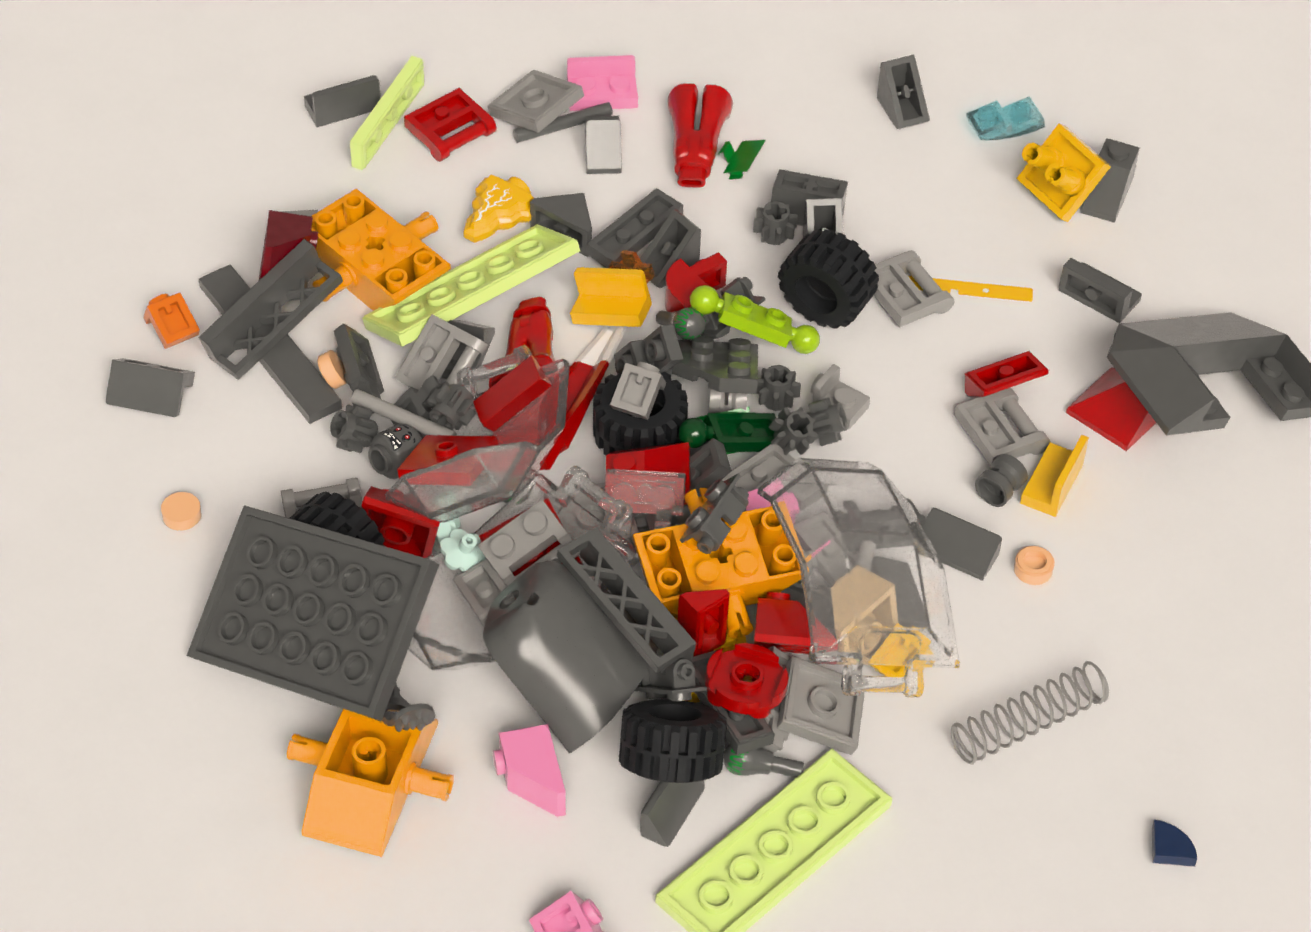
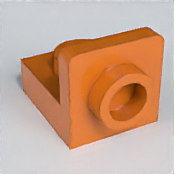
M166 293L149 301L143 318L146 324L152 323L165 349L199 335L200 329L181 293L170 297Z

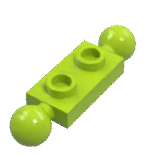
M707 285L695 288L690 295V305L692 308L698 310L703 315L716 312L718 313V322L784 348L791 341L793 348L801 354L812 353L819 346L820 335L814 327L810 325L793 327L792 318L779 309H768L753 303L746 296H734L727 292H724L722 298H719L717 291Z

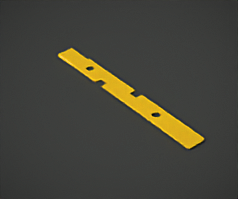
M908 276L919 290L924 291L912 276ZM932 278L942 291L945 290L949 293L951 289L958 290L959 295L1029 302L1033 299L1032 288ZM987 288L989 292L985 293L983 289Z

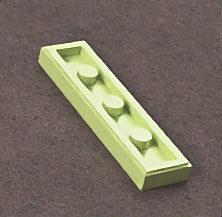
M415 56L410 57L350 140L352 167L360 170L366 168L424 86L423 59Z

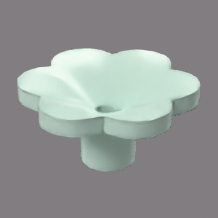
M462 529L452 530L449 537L443 538L439 544L440 552L445 555L444 564L452 570L460 569L462 572H465L487 559L478 547L482 543L479 535L475 533L468 534Z

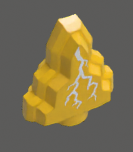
M494 175L484 178L475 189L476 198L472 201L474 212L466 220L463 232L464 238L476 243L491 237L498 230H508L519 222L526 223L531 221L530 202L534 197L531 195L528 185L517 177H510L507 181Z

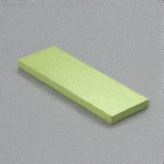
M537 224L444 273L398 304L386 308H378L362 318L365 328L403 347L419 337L431 314L449 322V320L461 316L580 252L578 241Z
M831 748L658 892L655 903L688 932H745L889 809L892 805V797Z

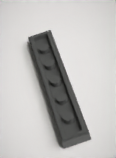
M231 264L199 278L200 288L222 315L250 290L249 286ZM274 324L262 325L256 330L255 337L267 336L273 331ZM288 334L259 360L309 424L342 409V401Z

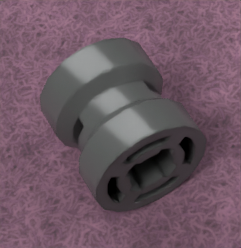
M1000 454L990 464V470H985L976 479V491L986 503L995 507H1002L1012 498L1013 491L1021 488L1027 481V470L1017 458L1008 454Z

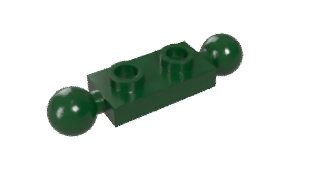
M708 413L704 421L699 418L686 419L680 425L678 435L682 443L689 442L690 448L701 447L707 440L710 441L714 438L724 444L726 452H760L772 444L771 441L774 439L775 431L768 427L776 418L775 413Z

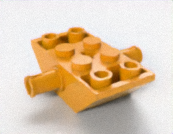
M354 189L311 216L313 217L312 231H318L316 251L320 260L339 273L343 279V282L323 300L324 302L346 288L373 311L378 308L394 306L451 270V265L421 241L438 231L436 219L432 214L429 216L427 211L406 225H401L358 189ZM323 276L315 280L312 284L313 287H319L328 278Z
M706 488L699 489L700 497H698L696 489L689 491L684 496L690 514L703 506L707 501L704 497L707 491ZM786 504L742 512L736 523L731 526L721 518L731 530L719 549L712 551L710 554L701 552L697 547L698 542L694 538L683 543L679 541L688 528L685 524L633 534L632 539L646 584L669 612L678 615L679 595L685 592L727 589L730 592L727 632L730 638H738L737 630H740L741 637L749 635L754 630L745 606L757 604L758 598H766L767 592H781L808 576L809 572Z
M343 709L328 743L294 733L292 736L293 741H290L288 745L287 759L317 766L309 794L302 836L382 857L408 795L412 792H417L439 798L442 801L449 799L454 776L420 768L438 726V719H434L432 723L425 725L421 731L416 726L414 730L409 728L408 731H405L403 728L400 732H397L395 726H387L384 722ZM390 709V710H387V711H391V712L397 711V712H398L399 710H391V709Z

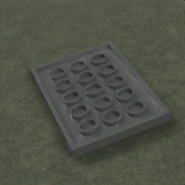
M244 505L186 656L382 722L440 564L430 559Z

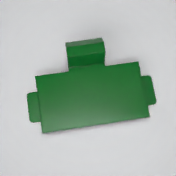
M766 140L742 141L737 151H734L730 141H726L719 152L724 154L727 163H729L723 173H729V179H741L743 172L749 170Z

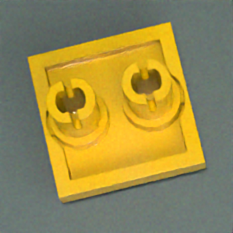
M1059 123L1042 146L1031 142L1024 147L1022 158L1028 164L1016 179L1061 220L1068 222L1111 166L1070 129Z

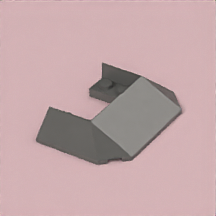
M1231 312L1121 323L1116 328L1107 359L1166 436L1225 428L1231 418L1221 406L1219 400L1199 378L1201 374L1241 370L1281 421L1311 417V363L1285 333Z

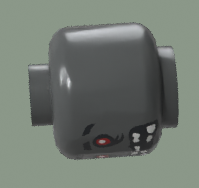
M397 424L375 435L368 452L373 469L389 479H398L397 469L424 438L423 435L407 424Z

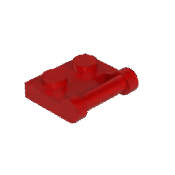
M460 88L404 116V126L430 149L432 156L438 162L448 158L450 152L482 135L487 137L497 131L496 123L491 115ZM470 121L475 123L445 140L440 138Z

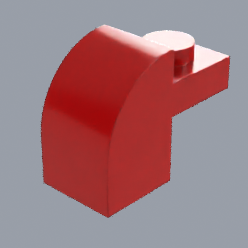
M718 252L706 259L697 261L690 267L681 258L674 262L666 275V311L674 312L682 308L691 307L690 295L699 286L707 285L715 290L726 286L727 260Z

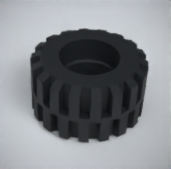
M825 229L823 232L814 230L811 234H806L780 266L778 279L780 280V290L785 293L784 298L794 306L793 309L797 313H801L805 316V319L810 322L814 321L819 326L826 327L828 325L831 328H839L840 325L842 327L848 326L856 319L878 289L879 274L875 272L877 267L873 261L869 260L868 257L870 255L866 250H862L853 239L851 241L846 238V235L839 232L834 234L832 230Z
M623 369L618 370L616 376L612 374L607 376L605 384L600 383L596 388V394L593 398V437H595L597 447L603 449L605 456L613 451L682 443L679 439L678 431L680 425L688 418V396L686 391L682 390V384L678 380H671L670 374L665 371L661 373L666 381V386L664 390L659 389L648 420L632 417L633 415L612 409L610 406Z
M321 492L319 495L316 494L290 517L293 520L385 546L383 544L385 542L383 535L378 531L375 521L371 520L367 515L368 513L362 507H358L354 501L349 498L345 499L338 493L331 495L329 492Z
M654 699L631 704L622 712L619 749L620 765L638 776L662 782L690 783L713 778L719 775L723 768L726 718L720 712L710 707L690 701Z

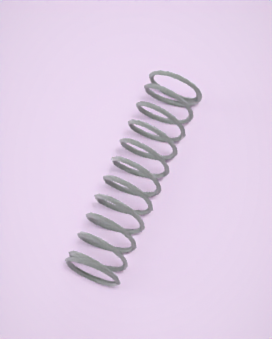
M1086 661L1082 669L1079 667L1073 668V680L1066 673H1061L1059 676L1060 686L1054 680L1048 679L1046 682L1048 694L1041 686L1035 685L1033 688L1035 701L1029 693L1022 691L1020 694L1021 705L1028 718L1037 726L1033 732L1027 731L1025 714L1015 699L1009 697L1007 700L1009 714L1002 705L995 704V718L1003 732L1011 738L1007 744L1001 743L999 728L993 716L988 711L982 710L980 714L981 722L988 736L997 744L995 750L987 749L985 733L980 723L974 717L969 716L967 719L969 732L962 724L954 723L951 727V738L957 753L965 762L974 765L976 760L982 761L986 757V753L996 754L1000 746L1009 748L1013 740L1022 742L1026 734L1036 735L1039 732V728L1049 729L1053 721L1061 723L1065 720L1066 715L1074 717L1078 714L1079 709L1088 710L1092 703L1101 704L1105 702L1109 696V687L1103 672L1093 662ZM1087 665L1093 666L1100 677L1103 688L1102 698L1098 697L1092 690L1085 672ZM1076 670L1082 674L1085 685L1089 690L1090 698L1080 687L1075 674ZM1063 676L1072 685L1076 696V703L1064 687ZM1050 682L1060 694L1063 709L1058 705L1051 693ZM1037 689L1046 698L1050 715L1042 707L1037 696ZM1078 690L1089 701V704L1085 707L1080 706ZM1024 695L1032 703L1037 721L1029 713L1023 699ZM1065 696L1076 707L1073 713L1067 712ZM1011 701L1018 708L1024 727L1015 718L1010 705ZM1051 701L1063 713L1060 719H1054ZM998 707L1002 710L1007 719L1010 728V733L1006 730V728L1004 727L999 718L997 712ZM1038 707L1050 719L1047 725H1041ZM984 714L991 720L997 739L989 731ZM1010 716L1017 727L1024 732L1020 738L1014 737ZM971 720L978 727L984 746L977 739L971 726ZM957 727L965 733L970 741L973 754L963 744ZM956 739H957L959 745H960V746L962 747V749L964 750V752H965L968 756H970L971 758H973L972 761H969V760L963 755V753L961 752V750H960V748H959V746H958V744H957V742H956ZM974 741L984 751L980 757H977Z

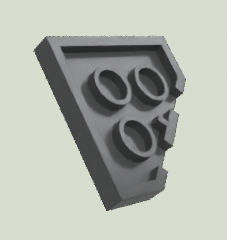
M700 336L692 340H678L683 360L672 367V374L692 382L697 381L698 377L703 378L709 382L708 388L718 392L757 394L758 344H751V341L742 338L730 339L729 342H714L713 338Z

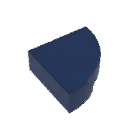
M1154 820L1152 825L1153 863L1195 867L1197 853L1190 838L1176 826L1164 821Z

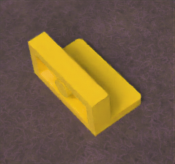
M576 268L574 278L579 296L570 312L573 324L642 326L652 305L643 270Z
M1081 435L1073 451L1050 442L1022 493L1020 504L1056 517L1083 466L1089 437Z

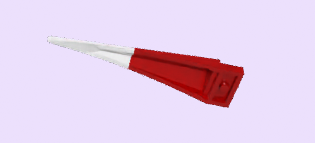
M605 326L575 362L559 377V387L554 394L545 398H538L496 434L499 449L485 465L487 471L551 469L558 455L569 448L627 326Z

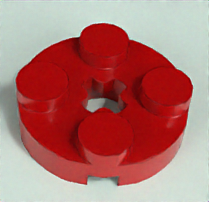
M750 643L735 644L734 650L722 653L723 648L716 651L708 661L705 675L708 701L714 706L723 707L735 713L750 715L756 719L769 716L771 709L777 707L783 701L788 685L789 674L786 667L783 670V667L778 664L779 657L765 647ZM747 675L752 677V682H745L740 679Z

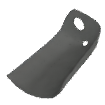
M543 561L535 563L504 589L490 606L483 630V640L487 649L500 668L544 722L548 724L549 728L569 753H572L592 739L613 719L635 691L650 667L569 570L559 562ZM599 586V588H600L604 593H606V594H611V593H609L607 590H605L604 588H602L601 586ZM514 591H520L514 603L505 609H500L501 603L509 594ZM532 594H537L539 597L538 602L535 605H528L527 601L532 597ZM624 608L623 616L628 622L638 624ZM649 638V646L657 653L658 647Z

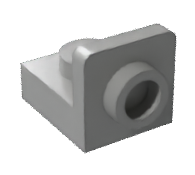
M638 362L637 366L625 363L610 403L612 409L648 420L659 389L664 390L666 386V381L662 374L659 373L660 369L645 362Z
M833 364L825 374H818L811 386V393H813L812 402L830 398L831 405L840 403L845 411L849 430L869 408L870 397L840 382V367Z

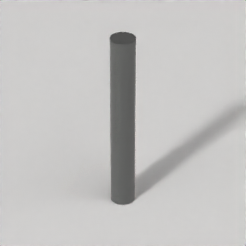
M609 102L559 116L539 133L524 127L514 129L513 136L516 143L584 124L585 116L613 115V110Z

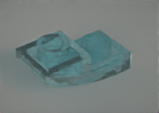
M1030 96L1003 108L996 100L966 113L968 121L980 140L1008 139L1045 127L1044 118Z

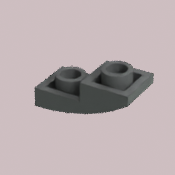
M673 324L660 326L644 340L630 341L614 355L616 372L624 369L625 363L637 366L638 362H645L660 369L659 373L661 374L683 360Z

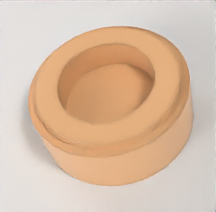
M333 350L318 356V367L329 386L338 389L347 384L344 377L346 373L344 364Z
M173 493L162 502L163 522L171 529L187 530L194 527L201 519L200 502L191 493Z
M1028 546L1022 548L1017 553L1014 572L1021 581L1031 585H1040L1051 578L1054 569V558L1049 551L1038 546Z

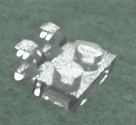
M607 469L605 473V511L616 512L614 542L630 543L634 527L633 513L655 514L654 530L672 526L673 515L683 516L685 509L686 473Z

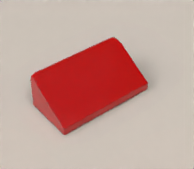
M1030 351L965 373V393L968 396L985 397L1049 374V370Z
M529 356L473 401L483 427L493 432L552 386L534 356Z
M727 589L692 591L679 595L677 621L697 643L693 657L714 651L726 643L730 592Z

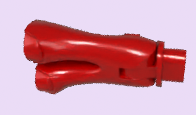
M691 83L679 84L669 93L668 110L674 126V167L680 186L703 187L706 183V178L711 174L716 157L719 134L723 123L731 116L733 100L730 93L721 86L705 85L702 94L699 130H694L699 98L697 86Z
M534 297L519 303V307L513 312L506 354L502 364L490 374L489 388L532 355L552 384L538 398L551 396L557 391L559 387V370L552 352L553 326L551 312L546 306L545 298Z

